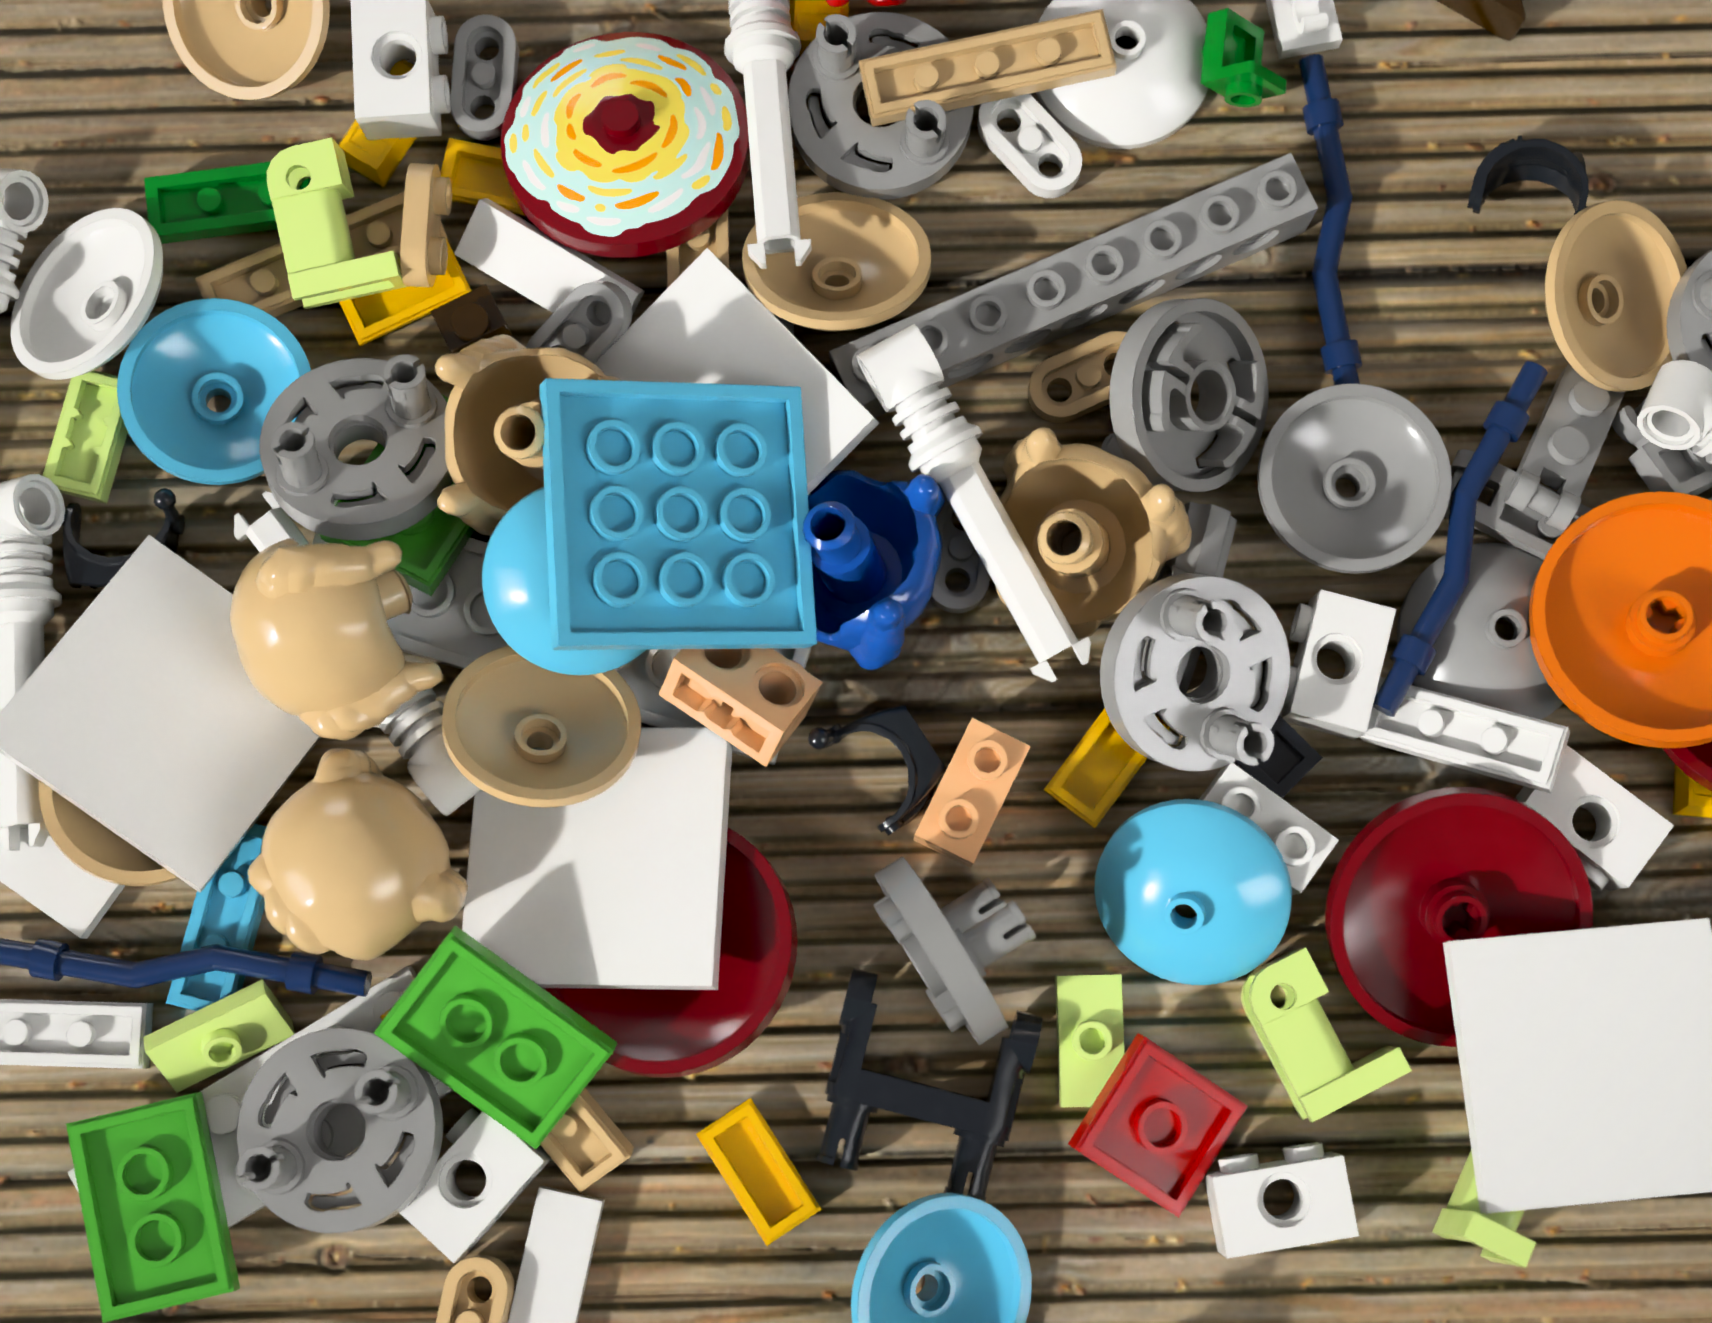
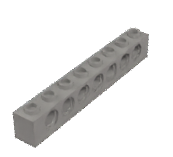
M1292 153L1286 154L829 351L831 374L875 418L888 412L883 409L871 390L859 366L856 355L912 324L919 328L939 363L944 376V382L938 387L942 389L1300 235L1306 231L1318 206Z

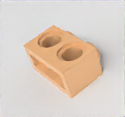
M772 648L681 649L671 663L659 696L767 767L805 718L823 682L808 673L802 665L787 659Z
M972 718L916 830L913 840L971 868L1031 746Z

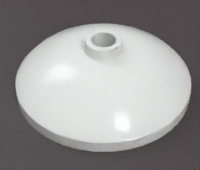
M1053 0L1045 9L1039 22L1103 9L1117 66L1115 76L1036 92L1045 110L1065 131L1095 146L1110 149H1134L1160 142L1175 134L1190 121L1200 108L1208 91V87L1201 84L1202 50L1207 25L1196 6L1190 0ZM1121 36H1128L1134 39L1137 46L1129 50L1122 49L1115 40Z
M109 208L94 212L76 221L47 246L28 272L19 290L20 294L18 300L15 301L11 318L12 346L17 358L25 367L47 379L62 380L73 378L105 365L134 339L155 305L163 278V250L155 228L131 210Z

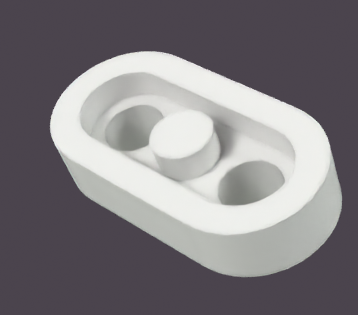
M1031 94L981 104L978 117V131L982 141L1031 193L1042 198H1057L1073 189L1079 179L1082 167L1081 150L1071 136ZM1003 118H1012L1019 124V128L1013 132H1005L998 127L997 123ZM1050 161L1057 164L1061 171L1055 176H1046L1040 172L1038 166L1043 162Z

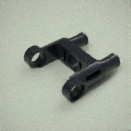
M853 968L839 1025L842 1027L825 1093L828 1094L826 1100L832 1102L820 1153L817 1154L816 1160L833 1165L839 1141L843 1138L846 1140L840 1167L857 1171L859 1166L858 1159L870 1113L877 1114L879 1108L954 1128L953 1134L958 1135L959 1139L944 1193L963 1194L967 1175L969 1172H972L967 1196L986 1202L985 1195L997 1146L1004 1147L1005 1141H1009L1025 1074L1030 1073L1034 1061L1043 1017L1017 1010L1009 1038L1002 1037L987 1100L862 1068L877 1004L871 1002L878 974Z

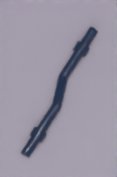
M1313 54L1300 59L1299 66L1307 105L1302 108L1306 131L1308 135H1312L1315 138L1327 196L1312 269V280L1326 343L1321 348V355L1325 374L1332 375L1334 385L1360 384L1357 369L1362 367V360L1358 341L1350 339L1337 276L1352 203V193L1338 130L1343 126V119L1339 100L1331 97L1323 55Z
M1526 361L1505 399L1494 403L1483 423L1487 431L1452 492L1444 574L1410 635L1402 634L1390 656L1394 664L1375 696L1373 707L1385 715L1394 717L1416 676H1424L1437 654L1433 646L1469 583L1477 500L1509 442H1517L1529 422L1530 417L1526 412L1548 374L1547 370L1537 363Z
M0 938L1 965L28 969L31 977L60 981L63 976L130 988H141L211 971H221L284 982L287 990L315 994L318 989L366 997L372 980L371 971L323 963V958L320 955L297 951L293 952L291 957L213 944L134 962L72 951L67 943L38 939L35 944Z

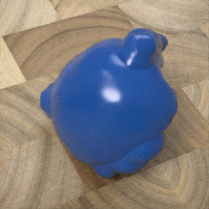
M855 470L832 471L808 495L809 512L804 519L803 533L805 540L811 545L817 641L849 651L859 666L866 670L881 668L900 655L901 647L904 643L905 629L923 613L933 593L935 577L942 554V538L936 518L942 511L946 500L941 487L930 475L920 474L908 482L895 480L880 482Z

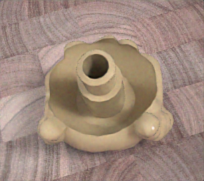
M505 334L496 335L488 339H480L463 348L458 353H447L441 356L435 365L436 374L442 381L455 385L446 405L444 419L446 466L455 484L443 489L437 499L439 508L449 515L459 517L478 533L491 536L501 518L514 504L529 493L544 486L542 446L544 444L545 430L544 421L541 418L539 385L545 378L622 380L617 377L606 376L597 365L573 351L560 347L526 348L514 338Z
M1040 427L1025 438L1018 440L1004 460L1003 471L1007 477V486L1000 497V501L1077 639L1093 635L1102 622L1116 619L1124 607L1138 593L1155 583L1166 561L1185 553L1190 546L1192 530L1184 503L1174 495L1173 489L1167 484L1161 483L1153 486L1147 476L1128 460L1119 458L1089 444L1074 443L1061 445L1055 433L1046 427ZM996 588V591H997V593H998V596H999L1000 600L1005 604V602H1004V600L1002 599V597H1001L999 591H998L997 588Z
M293 538L284 539L263 549L247 564L235 586L230 610L232 635L237 645L240 661L251 683L264 698L284 712L298 716L318 736L347 741L366 729L380 725L388 716L399 709L401 704L412 699L418 692L432 688L442 681L443 675L439 665L433 662L406 661L402 649L388 626L387 620L404 613L410 614L413 603L412 593L406 579L395 569L401 562L402 551L398 544L383 540L364 547L348 546L342 543H319L297 546L299 543Z
M334 748L327 751L321 757L315 777L294 793L274 813L264 832L262 853L251 863L248 870L249 883L264 897L266 917L279 933L287 935L289 940L302 951L321 954L333 950L343 957L355 960H372L384 954L424 921L444 923L453 919L464 906L468 890L467 881L451 868L447 841L441 828L434 821L421 799L401 783L383 776L377 763L365 752L345 748Z

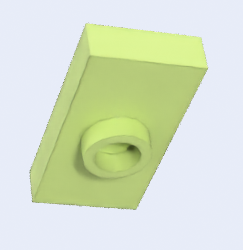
M93 370L89 373L73 377L70 380L42 475L49 478L58 487L60 493L105 504L108 502L128 433L119 409L117 396L118 376Z
M1122 974L1055 976L1059 1103L1061 1108L1091 1107L1125 1054Z
M262 979L144 1036L143 1040L145 1053L178 1093L288 1039L295 1034L292 1019Z

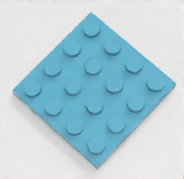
M545 378L539 387L541 418L544 421L545 430L542 450L552 650L809 648L817 644L811 545L805 540L803 533V523L809 508L801 387Z

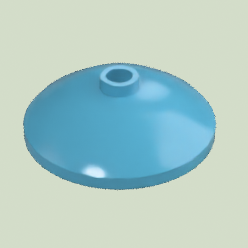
M198 299L163 311L145 324L134 337L123 356L117 380L118 404L130 437L139 450L158 467L176 477L195 483L208 485L234 484L264 474L260 458V435L265 417L276 398L296 379L311 371L305 352L294 335L280 321L264 310L230 299ZM218 395L225 396L231 401V405L223 412H214L207 407L212 397ZM301 412L294 418L292 422H295V420L301 414Z
M544 486L529 493L514 504L495 527L488 541L482 564L484 601L494 626L507 644L529 662L541 668L567 675H593L607 672L629 663L647 649L552 650Z
M1177 799L1160 802L1135 813L1112 834L1102 852L1096 869L1094 883L1096 907L1101 922L1111 940L1137 966L1155 976L1172 982L1188 985H1212L1234 980L1249 973L1274 952L1285 933L1292 906L1291 879L1279 849L1268 834L1251 819L1236 810L1218 803L1198 799ZM1181 904L1189 905L1196 911L1197 916L1193 918L1182 917L1177 913L1175 907Z
M939 1193L919 1198L889 1217L867 1245L858 1264L852 1288V1323H1026L1031 1302L1032 1276L1028 1254L1022 1238L1003 1213L977 1198L957 1193ZM924 1275V1286L922 1290L916 1294L917 1284L921 1277Z

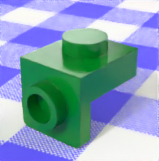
M1229 8L1208 13L1206 37L1202 50L1201 84L1222 95L1225 102L1230 105L1254 107L1261 104L1262 99L1285 94L1287 80L1261 65L1265 32L1263 29Z

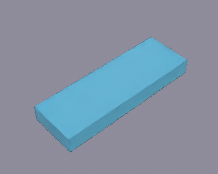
M254 824L201 893L197 891L180 952L213 944L253 950L265 903L264 897L249 883L248 870L251 863L262 853V840L267 826ZM211 971L172 980L166 1004L198 1011L241 990L245 976Z

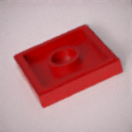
M1137 1033L1068 1145L1179 1218L1248 1106L1147 1037Z

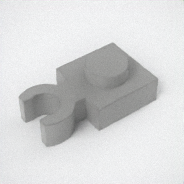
M1645 399L1634 410L1630 405H1627L1615 415L1612 426L1623 440L1637 447L1638 450L1628 460L1651 492H1678L1696 496L1712 487V465L1706 462L1705 457L1695 455L1692 452V448L1686 450L1662 448L1651 443L1641 434L1637 427V417Z

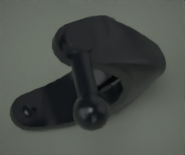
M1522 135L1517 137V141L1510 139L1505 143L1503 142L1489 152L1479 165L1474 176L1467 208L1473 209V213L1480 214L1486 197L1499 186L1516 181H1539L1552 185L1567 195L1573 204L1575 215L1588 207L1586 203L1589 184L1582 152L1574 151L1572 153L1564 146L1547 139L1523 140Z
M163 488L154 494V504L163 510L165 514L164 525L154 539L176 553L179 535H182L185 529V518L175 508L176 496L174 492ZM69 503L68 506H65V516L62 523L63 559L69 585L73 588L90 586L95 590L97 587H105L133 553L127 556L104 557L92 554L82 547L79 542L82 520L81 507L78 503Z
M905 705L874 712L844 727H841L839 723L827 730L822 727H816L810 731L808 736L809 744L813 748L823 749L839 743L844 737L853 732L868 731L889 739L901 751L908 768L909 789L899 810L893 816L887 817L878 826L880 832L885 831L888 836L909 823L922 811L930 798L932 789L947 769Z

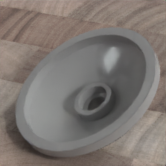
M1340 384L1322 388L1306 395L1289 407L1275 423L1264 442L1257 474L1258 492L1263 511L1269 524L1284 544L1294 553L1316 566L1350 574L1370 573L1390 568L1411 557L1422 548L1436 532L1445 516L1452 485L1451 465L1445 444L1429 418L1404 397L1384 388L1366 384ZM1342 478L1350 480L1356 489L1355 496L1350 498L1341 496L1335 487L1336 480Z
M1504 543L1473 544L1469 583L1433 646L1437 654L1424 676L1417 675L1412 685L1540 720L1557 710L1563 702L1549 686L1539 668L1533 652L1528 624L1531 590L1543 560ZM1445 555L1428 566L1417 577L1407 592L1398 617L1397 643L1402 634L1410 635L1444 574ZM1498 619H1504L1511 623L1514 629L1512 640H1503L1497 635L1495 623Z

